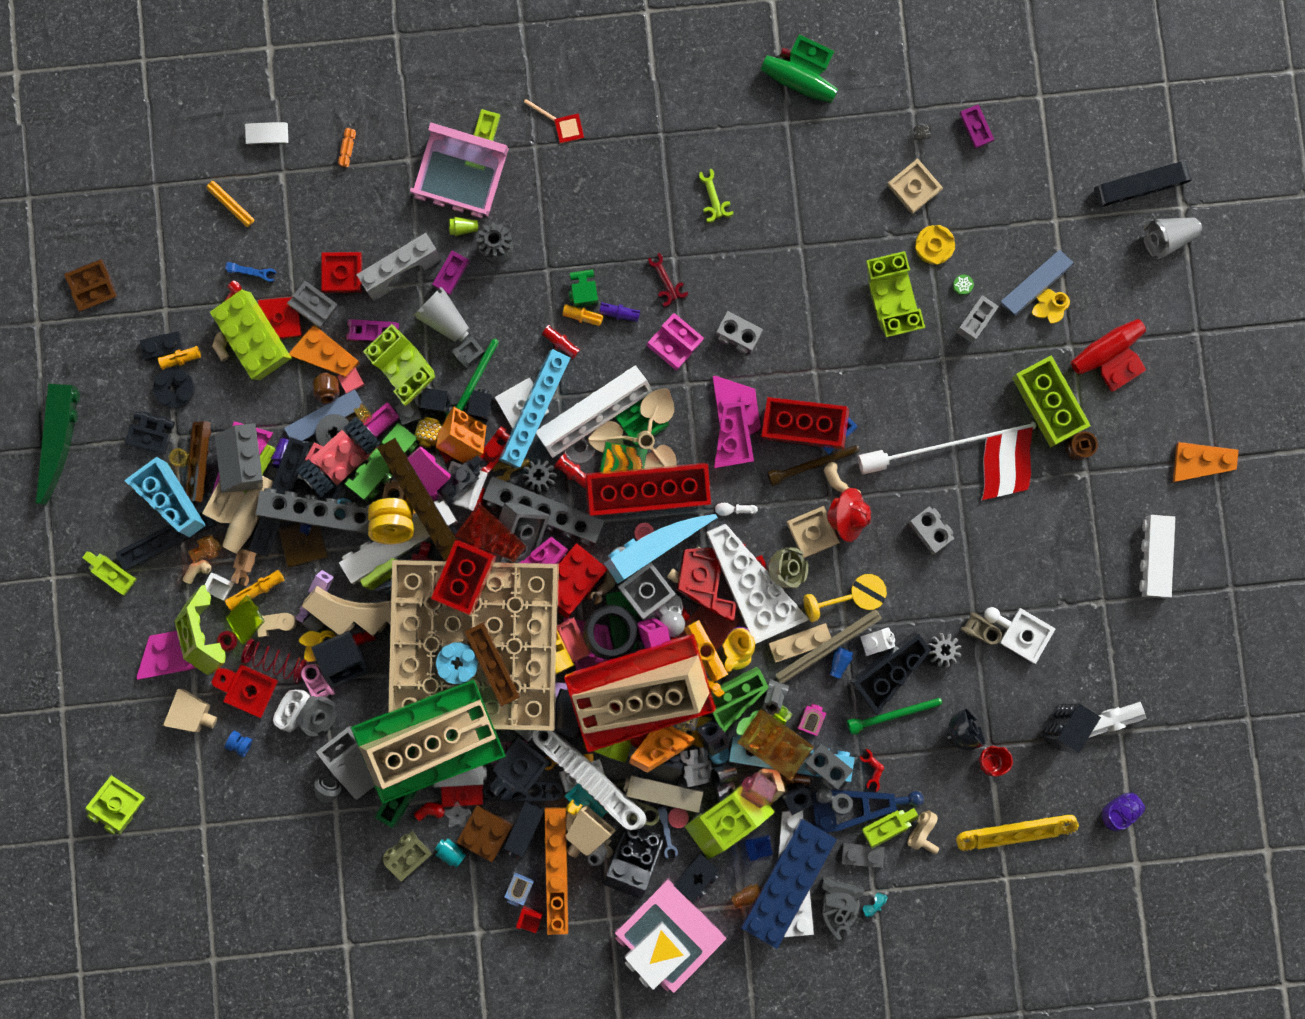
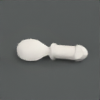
M720 503L715 506V512L722 516L736 512V514H755L758 511L755 505L737 504L734 507L729 503Z

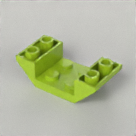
M903 251L866 260L869 288L877 319L885 337L924 329L925 324L921 309H917L908 275L910 267L906 252Z
M392 324L363 351L371 363L383 371L395 387L394 393L405 406L435 379L434 370L416 347Z
M202 585L188 599L174 622L183 659L205 674L212 675L225 663L226 656L220 643L204 645L205 636L200 630L199 615L210 605L211 596L206 589V585Z
M750 778L736 788L732 794L704 814L698 815L684 827L707 859H710L752 832L775 811Z

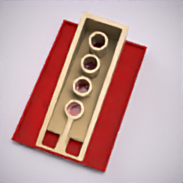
M694 634L601 662L598 665L574 671L564 677L588 753L715 712L716 710Z

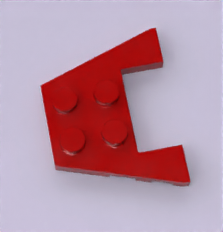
M713 547L684 550L677 591L726 620L733 621L737 602L717 598L721 566Z

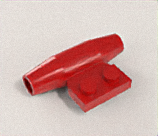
M1135 319L1113 329L1087 346L1071 361L1072 368L1078 375H1081L1101 366V376L1110 391L1120 388L1146 371L1137 353L1129 349L1146 332L1144 324L1141 320Z

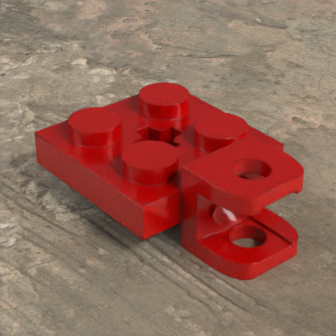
M240 664L237 673L230 669L218 668L211 681L213 686L227 692L223 702L259 718H262L279 680L243 664ZM222 675L226 678L225 682L221 681ZM253 685L257 693L249 697L246 688H251Z

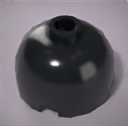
M969 709L961 710L952 716L948 725L949 733H947L951 744H956L958 748L968 751L978 749L985 744V737L981 726L977 727L974 722L977 719Z

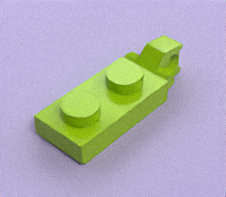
M87 551L82 557L91 564L89 569L93 574L123 596L127 594L137 581L135 577L100 553L98 556H95Z
M914 808L906 813L903 810H897L863 828L862 832L873 849L912 827L911 823L918 819V814Z

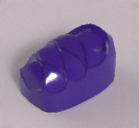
M1124 793L1109 802L1102 809L1103 822L1112 831L1124 830L1144 813L1145 805L1136 794Z

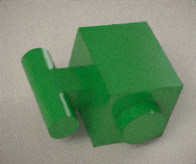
M593 269L570 273L571 281L579 280V283L571 284L572 290L568 291L570 303L574 302L575 307L598 305L595 281L587 282V278L594 277Z

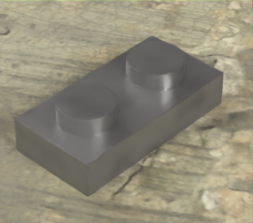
M843 843L841 864L883 868L885 847L877 846L872 849L870 845Z

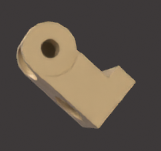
M289 613L256 617L258 637L261 638L269 637V631L273 630L292 631L297 625L294 615Z

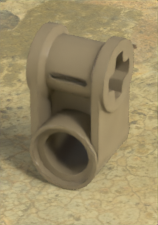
M973 612L969 614L970 618L965 627L961 628L967 635L989 646L998 643L1002 637L1000 629ZM988 631L995 632V641L987 639L986 634Z

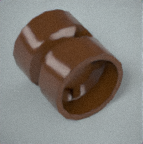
M1084 431L1071 437L1066 444L1068 456L1076 461L1087 459L1098 448L1096 437L1092 433Z

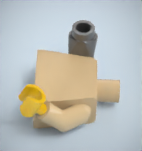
M572 799L566 807L568 812L566 820V830L568 833L566 839L572 843L567 852L574 858L582 852L588 856L590 865L598 866L602 864L607 855V849L603 842L614 834L616 830L587 805L583 808L581 804L576 806Z

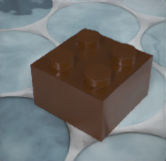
M477 805L457 843L493 862L514 824L481 805Z

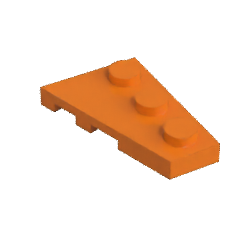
M315 325L309 329L289 353L295 359L297 358L344 377H347L360 364L356 358Z
M1178 442L1176 444L1173 482L1237 470L1239 450Z
M673 726L651 732L631 756L629 763L645 772H649L693 745L695 738Z

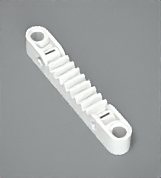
M546 730L533 731L532 738L535 744L552 760L558 763L559 766L563 767L572 778L576 779V782L581 784L589 794L593 795L594 799L599 801L623 827L635 830L644 826L646 822L645 813L559 732L555 730L547 731L548 739L544 742L542 740V733ZM633 813L637 816L635 825L630 822V816Z

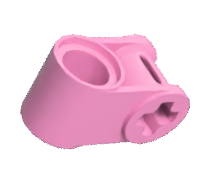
M309 664L303 668L301 675L311 696L327 697L335 695L334 689L329 686L318 665ZM310 668H314L317 672V676L314 679H310L307 675V671Z

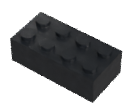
M1080 703L1057 705L1052 712L1053 719L1050 723L1047 722L1041 730V733H1043L1041 739L1060 751L1079 753L1101 717Z

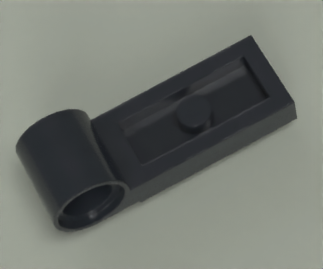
M731 763L711 769L710 777L718 804L736 789L734 782L737 780V771Z

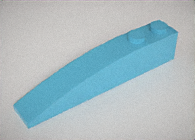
M712 514L687 519L658 529L637 542L635 539H632L624 545L626 549L620 552L617 549L609 554L608 557L610 559L604 564L618 584L716 519L717 516Z

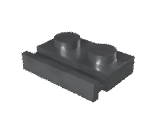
M307 281L302 283L287 303L319 328H321L337 307L335 302Z

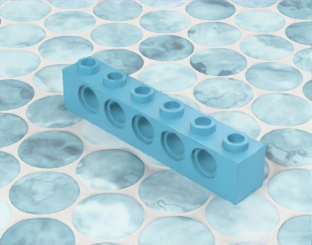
M553 349L548 352L499 461L516 469L521 467L570 357Z
M737 735V737H732L728 761L812 775L805 769L808 765L804 761L813 750H809V745L798 744L796 748L790 747V742L778 740L777 744H770L763 741L761 746L757 748L756 754L748 756L745 751L747 747L745 736ZM769 748H774L777 751V756L773 760H769L766 757V751ZM790 751L795 752L797 755L794 763H789L786 760V755ZM838 751V754L835 755L853 769L855 757H850V752ZM821 755L816 756L817 763L815 766H823L825 762L824 757ZM839 769L831 770V779L838 780L841 773ZM852 772L845 781L851 782Z

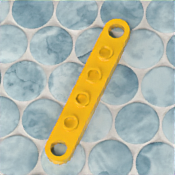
M1064 815L965 831L956 837L958 848L962 851L974 848L983 849L1058 837L1060 834L1069 835V833L1076 832L1075 830H1078L1079 825L1075 816Z

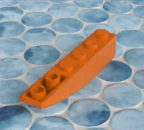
M566 807L545 808L547 935L568 934Z

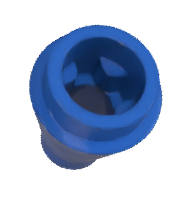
M841 647L837 648V651H834L830 675L841 679L842 674L853 659V652Z

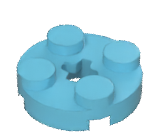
M454 642L444 646L436 660L439 676L452 684H462L469 681L476 674L479 666L474 650L468 644L462 642ZM456 657H459L460 662H463V666H459L458 670L452 664V660H456Z

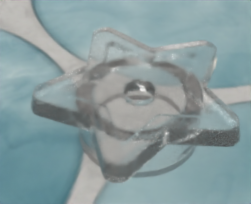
M456 802L451 810L444 811V814L449 818V827L451 828L457 824L465 827V818L471 811L463 809Z

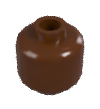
M321 373L315 377L312 382L314 398L322 404L334 402L340 393L338 379L329 373Z

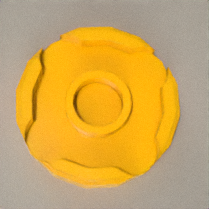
M941 225L925 227L920 231L915 241L917 255L928 264L939 265L945 263L955 250L953 234Z

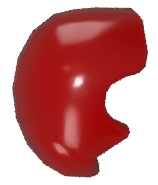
M990 746L981 752L979 763L981 770L986 775L999 777L1011 770L1013 759L1007 748Z

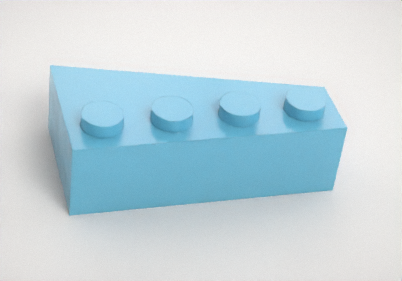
M154 458L124 480L178 532L191 537L206 526L168 463L160 458Z

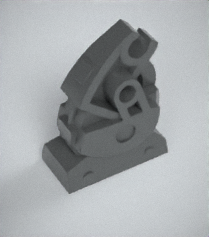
M823 878L821 886L826 890L822 901L824 903L822 912L824 922L838 940H841L840 930L845 929L847 935H851L849 926L855 922L860 907L858 898L863 895L864 888Z

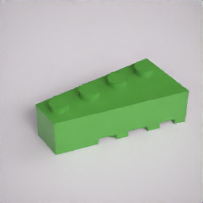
M399 423L380 444L383 445L396 437L406 455L408 452L412 454L418 447L416 443L417 437ZM377 448L369 456L368 464H363L357 469L356 478L353 481L349 479L345 483V485L367 502L370 499L373 501L380 493L378 490L380 486L388 483L393 477L391 470Z

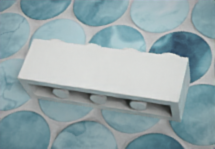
M1149 515L1146 517V520H1143L1142 524L1145 540H1142L1141 545L1142 552H1144V560H1141L1140 565L1141 572H1143V580L1140 581L1139 589L1142 592V597L1170 598L1172 597L1175 517Z

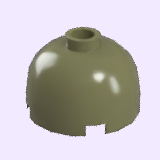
M789 547L780 549L773 554L769 560L768 572L774 583L784 588H797L800 583L805 582L808 575L807 560L804 561L802 556L804 554L801 550Z

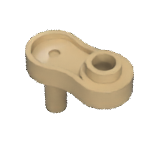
M928 810L919 815L918 824L908 838V845L915 850L923 847L935 855L938 853L939 848L926 839L937 822V815Z

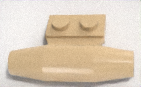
M262 476L263 488L248 490L246 494L243 491L222 493L219 480L202 514L220 523H230L222 547L236 554L251 536L260 517L255 516L259 492L264 491V488H271L274 482Z

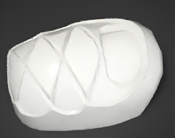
M301 689L289 690L274 714V724L281 730L287 732L294 731L299 726L296 723V718L306 704L307 699L311 697L310 693Z

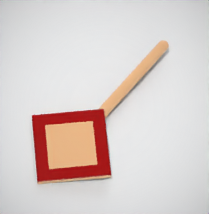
M524 100L525 104L555 122L560 143L584 138L579 113L555 118L530 101Z

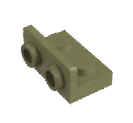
M411 831L409 834L403 835L399 843L393 848H389L384 853L382 860L384 865L400 881H403L432 853L417 838L416 834Z

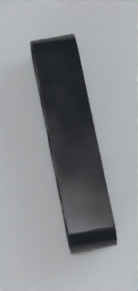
M1181 161L1106 182L1093 189L1099 207H1106L1186 184L1192 181L1187 162Z

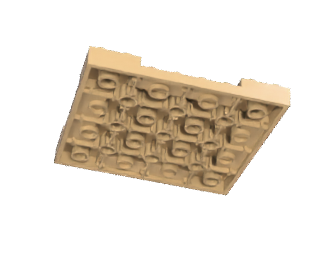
M392 560L389 712L459 685L449 683L439 676L436 667L437 656L444 646L454 642H462L472 648L464 631L484 622L521 696L501 707L479 663L476 674L470 680H475L494 729L554 731L559 564L494 563L474 613L469 615L431 599L446 561ZM456 657V660H452L456 670H458L459 666H463V662H460L459 657Z

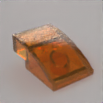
M762 709L759 710L737 742L789 780L793 779L814 748L813 745Z

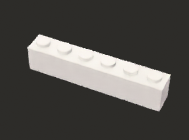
M635 365L546 425H543L537 430L536 434L553 458L653 391L647 379Z
M444 500L434 502L448 526L458 523ZM416 513L413 514L412 521L414 534L409 541L394 545L381 544L375 541L371 543L368 541L359 547L361 550L358 552H350L342 557L343 560L339 564L351 584L355 585L360 582L361 579L373 572L376 566L386 563L391 558L397 560L422 545V542L431 539Z

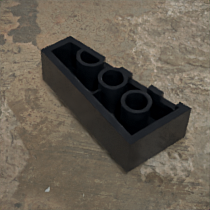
M914 632L850 679V682L871 711L878 716L882 708L892 699L895 692L906 682L909 675L915 671L931 649L920 634Z

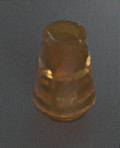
M751 883L734 896H731L735 908L754 904L761 891L757 883L754 885Z

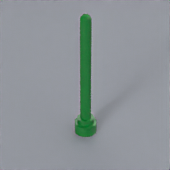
M492 339L456 406L459 410H464L472 395V391L475 389L499 342L497 339Z
M932 699L864 720L849 719L847 720L849 732L853 736L860 734L863 728L942 705V699Z

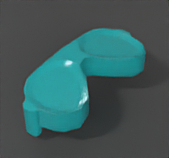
M877 893L875 895V904L863 907L865 916L869 918L877 911H881V907L886 903L888 897L885 894Z

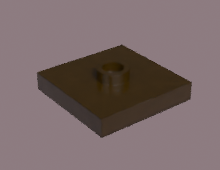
M297 523L278 528L289 568L328 558L321 527Z

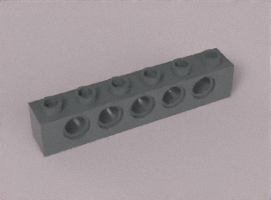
M493 476L491 477L483 500L487 502V506L497 509L498 506L503 508L504 503L501 501V495L503 493H510L511 500L507 503L520 504L521 501L528 500L530 507L539 510L545 507L549 510L548 515L550 517L545 529L553 531L555 528L562 531L561 535L570 539L573 536L580 538L579 542L591 546L592 543L597 544L605 524L604 520ZM559 515H566L568 521L564 525H559L556 522ZM577 523H585L587 525L586 530L581 533L575 530Z
M264 488V491L259 492L255 516L368 535V525L370 522L368 520L369 505H366V508L357 507L358 503L346 502L345 505L337 504L338 500L326 498L325 501L317 500V496L305 495V498L297 497V493L285 491V494H278L276 489ZM274 500H282L284 508L282 510L274 509L272 505ZM295 503H302L305 507L304 512L301 514L294 512L293 505ZM316 506L323 507L325 510L324 516H315L314 508ZM340 509L344 511L345 518L343 520L335 519V510ZM362 513L365 516L364 523H356L354 515Z

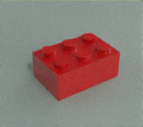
M455 540L431 599L466 614H473L497 556L460 540Z
M577 543L559 563L557 611L566 619L571 616L608 570Z

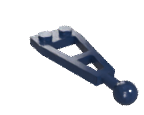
M831 790L833 796L846 794L849 797L862 798L864 815L837 824L836 815L831 808V803H820L816 798L817 792H812L814 795L812 796L816 827L825 833L839 831L897 811L896 806L910 804L912 807H920L924 802V797L919 791H913L905 797L895 798L893 793ZM868 798L889 799V807L870 813Z

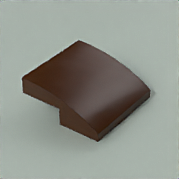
M103 259L64 274L79 311L117 297Z

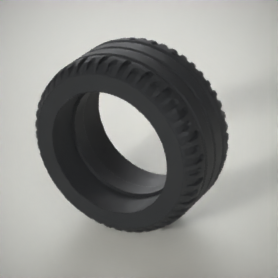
M607 605L598 608L587 618L583 629V637L586 646L595 656L611 660L625 656L633 649L638 638V626L632 614L620 606ZM607 615H614L622 619L628 630L626 642L615 650H607L600 647L593 635L596 622Z

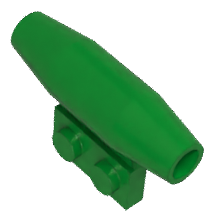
M800 34L790 52V61L767 55L760 69L778 83L813 99L832 104L838 92V88L819 76L827 69L835 51Z

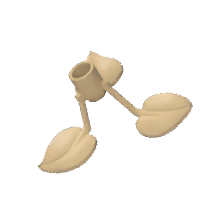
M667 388L657 389L649 393L642 400L640 412L644 417L650 419L647 431L640 432L637 438L622 436L623 430L621 426L613 421H607L595 429L588 438L589 443L602 453L605 442L624 445L622 440L638 442L644 449L650 448L652 452L647 454L644 468L677 465L676 456L670 447L660 445L656 450L654 449L655 439L651 434L653 420L657 423H665L673 416L674 403L670 390Z

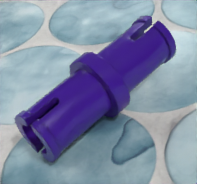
M601 302L599 314L615 317L616 320L624 319L638 323L640 310L625 308L621 304L616 306Z

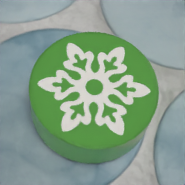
M959 275L953 283L954 291L961 296L968 295L974 287V282L968 275Z

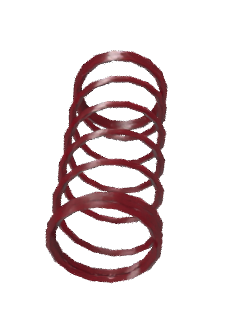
M252 638L248 640L242 652L241 663L246 664L252 659V665L256 668L263 661V671H268L273 665V674L275 676L283 669V678L285 680L293 674L294 683L298 684L301 681V673L308 663L307 660L303 659L298 666L299 657L292 672L285 678V669L290 653L287 655L281 669L275 674V664L280 649L277 651L271 665L265 670L264 664L270 645L267 647L261 661L254 666V658L260 642H257L252 654L255 640Z

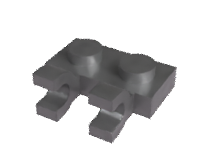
M704 747L700 748V756L697 749L689 750L690 758L687 751L679 753L681 760L687 763V766H684V777L688 787L712 782L710 777L712 764L711 761H708V751Z

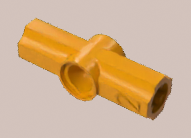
M698 620L685 627L684 631L687 635H695L699 652L702 646H709L712 653L709 657L701 655L703 666L711 681L715 682L728 675L700 621Z

